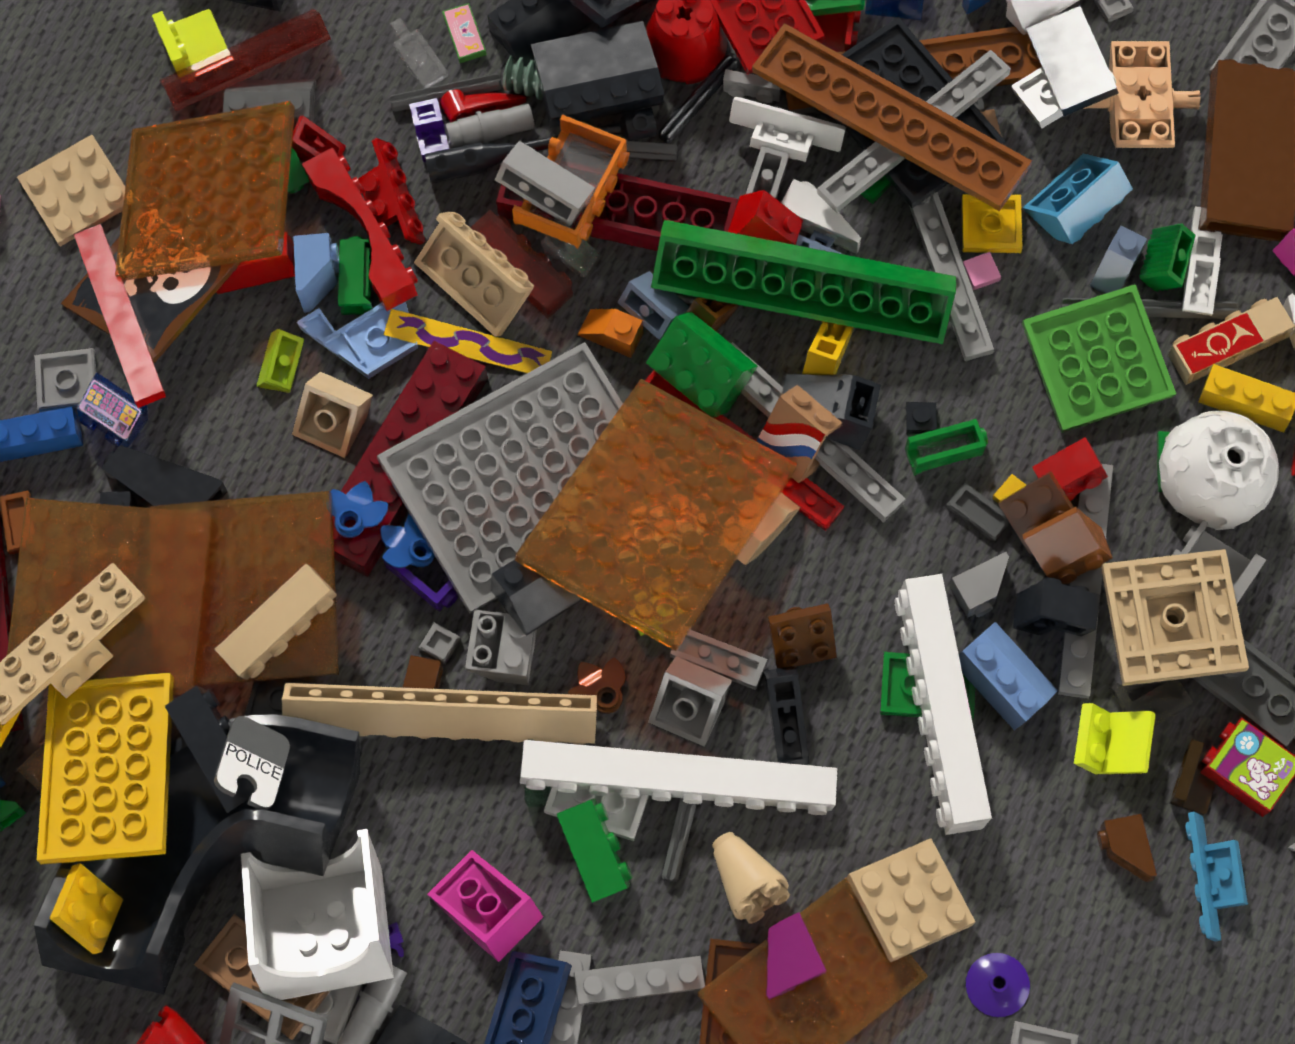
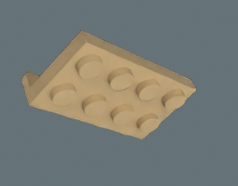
M456 212L439 213L436 218L439 224L414 263L495 337L503 335L535 286L528 280L525 272L514 268L507 261L505 254L497 249H493L481 233L472 230L466 225L465 219Z

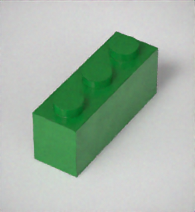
M594 798L557 813L592 903L631 886L629 880L633 879L627 862L621 863L617 853L621 849L616 834L614 832L609 833L605 821L609 820L603 803L597 804Z

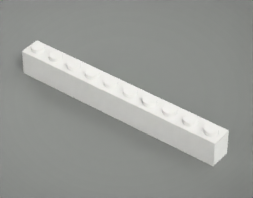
M524 740L520 784H526V788L532 790H544L545 786L558 787V791L564 793H575L577 789L589 790V794L597 796L608 795V792L621 793V797L632 799L639 798L640 794L651 795L652 799L656 801H670L671 797L683 798V802L689 804H701L702 800L715 801L714 804L721 807H731L733 803L746 804V808L755 810L764 809L765 806H775L780 812H795L797 808L808 809V813L813 815H826L827 811H832L836 805L837 768Z

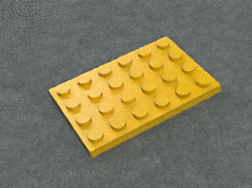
M171 673L87 680L68 698H65L52 684H49L37 861L41 865L166 854L172 718L165 705L173 701L174 677Z

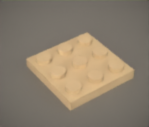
M93 135L17 176L60 247L75 239L74 234L99 225L135 205L134 199Z
M931 838L851 872L846 877L890 962L969 928L975 923L969 908Z

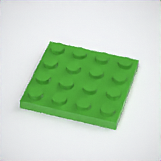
M1136 284L1022 321V326L1061 433L1160 402L1176 395Z

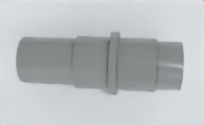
M529 104L485 113L477 111L473 116L446 123L444 127L449 147L455 148L479 142L487 144L489 141L505 138L507 135L534 129V119Z
M392 965L394 978L368 983L364 991L359 992L358 995L361 997L353 1009L352 1017L337 1044H370L388 1012L392 1013L394 1010L392 1005L402 988L401 985L407 975L406 972Z

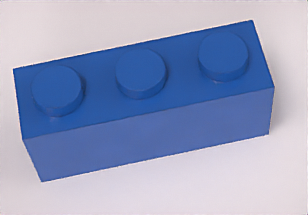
M73 407L0 420V462L83 446L80 419Z

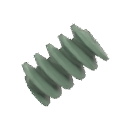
M511 55L503 73L504 90L510 91L514 87L515 93L521 94L525 89L527 97H532L535 94L538 100H543L537 71L534 69V60H530L527 67H525L523 57H520L516 64H514L513 56Z

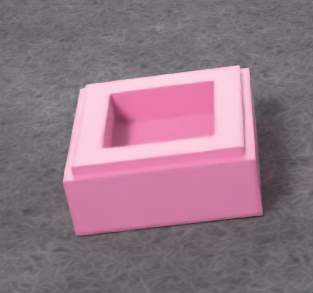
M990 252L963 261L973 290L1001 280V275Z

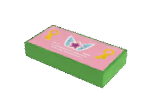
M470 4L442 11L459 63L486 56V49Z

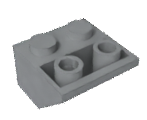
M474 610L465 670L497 682L529 685L537 630L526 636L510 614Z

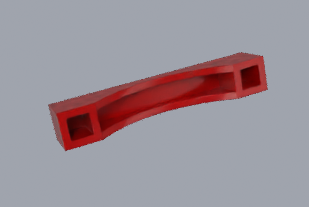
M331 148L302 163L318 197L347 211L367 232L372 247L369 279L385 310L389 311L417 296L414 285L418 283L416 275L411 267L405 269L401 262L405 259L397 244L393 246L390 244L388 238L391 235L383 221L378 224L374 217L378 215L370 199L367 201L363 199L361 194L364 193V190L357 177L351 179L348 174L351 168L343 155L338 157L335 150Z

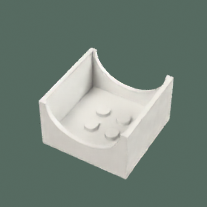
M367 829L358 831V839L351 849L329 860L324 876L266 864L257 860L251 852L241 854L248 962L262 993L285 1000L394 978L382 868Z

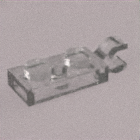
M401 18L390 23L393 28L391 32L397 39L394 42V48L422 88L432 87L448 77V71L418 29L410 33Z

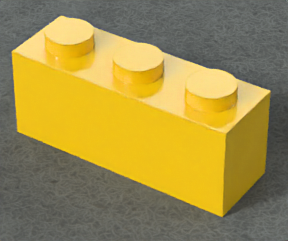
M1213 364L1198 402L1221 411L1240 414L1255 423L1284 433L1295 410V392Z

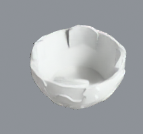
M1208 411L1176 426L1165 438L1166 442L1159 460L1160 487L1176 512L1181 513L1195 523L1201 524L1205 520L1208 522L1207 527L1214 528L1215 530L1234 529V527L1249 521L1269 504L1278 482L1279 463L1277 453L1265 431L1249 418L1228 411ZM1228 450H1235L1239 453L1241 457L1240 464H1234L1228 459Z

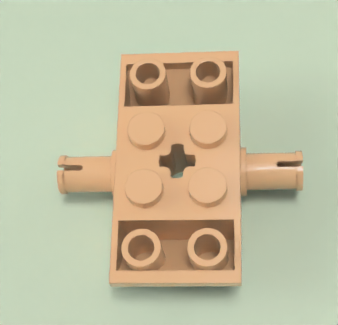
M1111 41L1109 70L1115 76L1119 94L1083 109L1108 108L1110 112V133L1116 148H1174L1173 109H1199L1200 97L1198 96H1200V91H1174L1172 88L1169 41Z

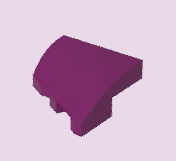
M799 912L768 929L766 989L768 1000L791 991L797 985L826 973L825 966Z

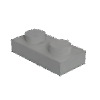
M725 70L723 91L728 92L729 95L740 98L744 96L756 97L758 101L764 103L780 101L782 91L780 87L758 75H747V73Z

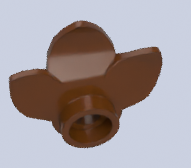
M613 657L602 670L593 664L580 662L577 673L580 685L570 689L568 694L597 695L598 712L603 714L616 712L622 705L623 697L620 690L626 680L621 663ZM606 694L613 697V701L609 704L601 701L602 697Z

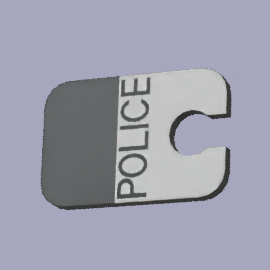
M238 716L230 726L215 773L214 782L216 787L223 793L234 797L238 788L237 778H246L251 781L255 788L254 793L249 797L248 805L257 809H269L276 798L290 749L289 741L282 734L248 717Z

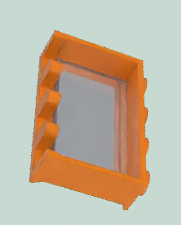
M562 115L560 118L561 132L557 139L554 137L550 139L548 144L549 155L547 158L595 187L586 207L571 227L524 198L522 206L514 205L512 212L514 224L524 225L574 245L578 249L583 240H588L593 228L591 223L595 216L599 217L605 206L604 198L607 192L611 193L614 190L618 178L616 175L620 168L624 169L627 165L630 153L627 152L626 139Z

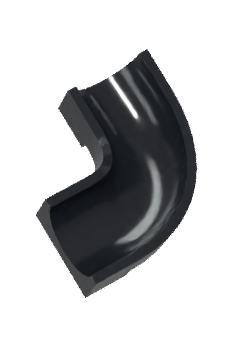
M275 714L245 716L285 736L289 741L290 749L273 805L267 810L251 806L232 815L228 814L183 737L171 743L166 854L61 863L34 923L42 966L164 995L185 942L184 930L190 916L211 881L231 860L243 853L257 851L261 852L263 863L324 876L360 777L359 731ZM80 863L123 899L103 951L97 954L89 952L49 919L72 865Z

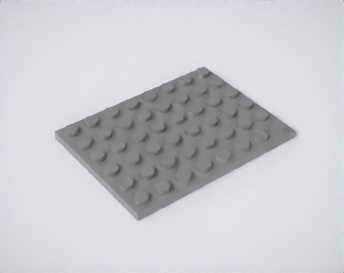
M585 342L377 455V460L426 539L429 547L432 549L469 614L497 599L491 591V574L562 529L568 527L581 545L587 548L615 532L631 520L652 511L678 495Z

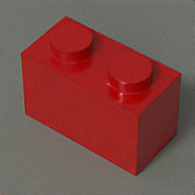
M1086 437L1032 466L1038 478L1051 471L1070 501L1080 492L1097 487L1102 483V480L1108 477Z

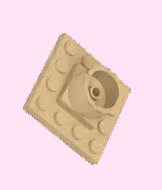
M1226 549L1102 564V575L1123 686L1244 672L1249 669Z

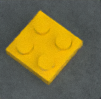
M963 194L962 252L1021 253V195H1011L1002 209L998 211L970 194Z
M81 863L72 865L49 919L92 954L101 953L123 899Z

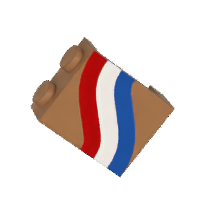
M796 385L779 397L754 446L796 482L800 483L816 472L820 463L815 459V456L826 436L838 429L842 422L806 391Z

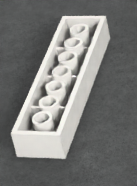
M942 574L905 579L901 590H898V598H895V609L897 616H902L904 627L900 628L903 646L908 645L910 657L906 658L907 670L910 676L914 675L916 687H912L914 704L920 705L922 709V717H918V725L921 736L926 735L928 747L924 748V755L927 766H932L934 778H930V785L933 796H938L940 808L936 809L939 827H944L945 835L981 830L992 819L943 576Z

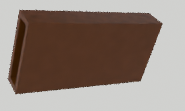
M1233 59L1218 60L1213 68L1210 77L1199 230L1218 231L1223 234L1281 242L1294 229L1295 71L1293 69L1270 68L1259 63L1250 65L1238 63Z

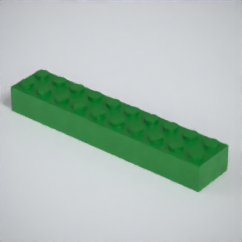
M664 220L651 288L943 344L956 294V276Z

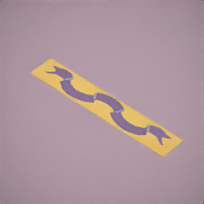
M395 309L390 311L383 334L415 344L417 341V344L430 347L435 340L468 358L524 373H529L549 362L552 351Z

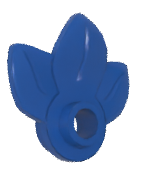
M366 481L354 486L347 494L332 489L327 500L328 510L335 517V528L341 536L346 538L360 535L364 528L377 526L388 512L387 502H373L372 491ZM348 520L356 521V524L351 528L345 526Z
M410 514L406 519L404 527L393 525L381 527V539L388 548L382 559L390 566L404 568L412 564L416 567H425L433 561L435 555ZM414 550H422L424 552V556H417Z

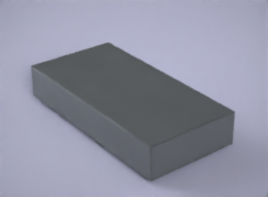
M967 483L961 486L946 505V508L993 543L996 542L1010 524L1001 508Z

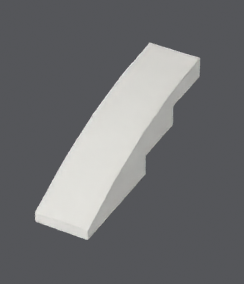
M1195 206L1191 231L1196 236L1185 274L1182 311L1212 316L1223 234L1218 231L1199 230L1201 207Z

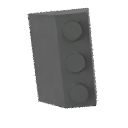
M230 80L224 91L223 120L228 133L293 132L300 116H305L314 123L316 80Z

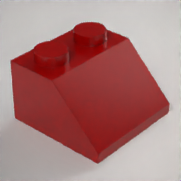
M761 190L740 195L728 232L796 245L803 220L767 191Z

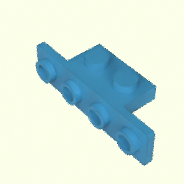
M1196 812L1188 813L1189 822H1186V833L1188 839L1193 844L1194 853L1190 854V861L1193 871L1197 872L1198 884H1195V895L1197 901L1201 903L1203 915L1199 917L1202 933L1206 934L1207 939L1221 941L1217 909L1248 904L1239 842L1231 840L1207 845L1203 816Z

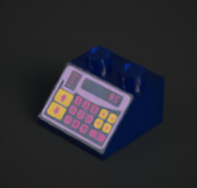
M97 372L77 407L78 416L81 417L79 421L92 431L97 428L105 434L104 438L116 447L120 445L129 447L148 421L147 405L138 408L132 395Z

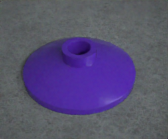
M991 953L980 957L970 967L966 977V991L971 1003L979 1011L992 1017H1005L1014 1014L1025 1004L1030 991V981L1025 968L1018 960L1007 954ZM1001 978L1004 980L1005 986L998 989L993 985V980Z

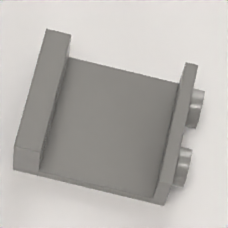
M1203 520L1198 528L1192 526L1184 537L1183 541L1187 544L1182 552L1176 549L1172 555L1226 549L1237 604L1266 562V559L1255 554L1252 560H1249L1207 533L1205 529L1208 522Z

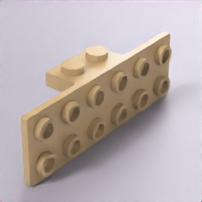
M114 563L105 568L0 662L1 725L6 724L50 683L65 698H68L113 657L99 640L145 599V596Z

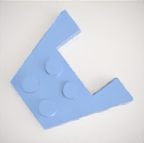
M406 301L392 308L409 313ZM382 303L337 331L331 326L320 308L297 321L299 328L368 379L418 349L417 341L416 343H411L383 335L391 310L386 311Z

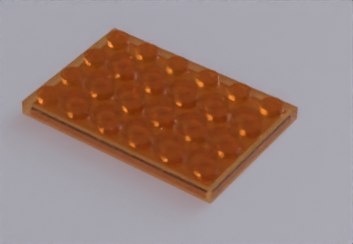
M844 878L800 913L825 966V974L797 985L795 989L768 1000L766 996L768 971L767 938L700 990L697 995L735 1044H846L925 981L928 975L910 954L892 962L889 961L847 878Z

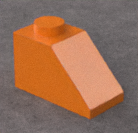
M590 309L578 332V336L631 358L643 335V320L617 309Z

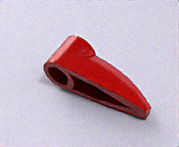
M454 89L442 96L440 104L449 121L454 122L457 119L473 116L477 111L485 113L516 107L525 103L526 97L524 95L501 92L464 95L461 90Z

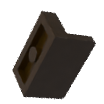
M1192 739L1186 748L1169 804L1205 815L1216 783L1200 773L1206 765L1202 762V759L1207 752L1202 750L1204 743Z

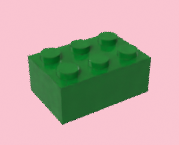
M692 311L675 316L646 364L711 418L728 413L758 368L754 362Z

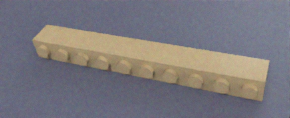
M285 683L282 697V716L302 718L359 731V736L386 735L392 738L414 736L421 739L439 737L451 740H460L462 738L479 739L482 741L510 740L517 743L524 740L554 743L565 742L576 745L595 744L597 695Z

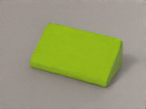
M276 329L270 334L257 387L287 393L291 392L304 338L280 329Z

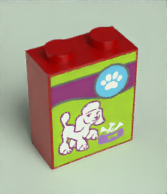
M1240 718L1235 724L1229 722L1219 735L1223 739L1217 749L1212 746L1205 754L1202 762L1206 765L1200 773L1251 810L1264 817L1271 812L1295 777V755L1248 721Z

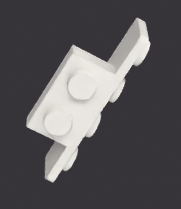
M734 97L729 118L731 123L755 129L751 137L750 147L761 149V146L788 153L790 159L806 162L812 145L839 152L846 127L843 125L740 97Z

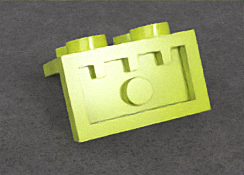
M210 9L174 23L172 19L166 20L163 11L152 15L178 78L230 57L229 50Z
M1093 703L1082 704L1074 764L1093 774L1147 773L1155 713L1151 711L1110 713Z

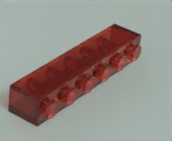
M311 9L159 81L171 106L175 111H178L331 40V37L320 13L315 9Z

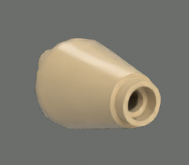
M728 832L713 842V854L731 911L735 918L740 920L746 919L749 924L755 923L763 918L765 915L764 911L773 905H780L789 899L790 893L787 890L789 885L786 878L744 840L735 836L733 832Z

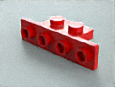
M375 138L372 140V144L379 165L358 178L364 190L365 201L370 199L378 214L374 217L378 224L383 221L386 227L399 220L404 238L421 245L426 242L423 235L424 228L414 209L415 201L409 194L406 185V175L400 168L397 159L398 152L393 144Z

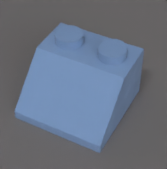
M329 233L293 236L296 292L304 313L311 312L338 283L337 243H332Z

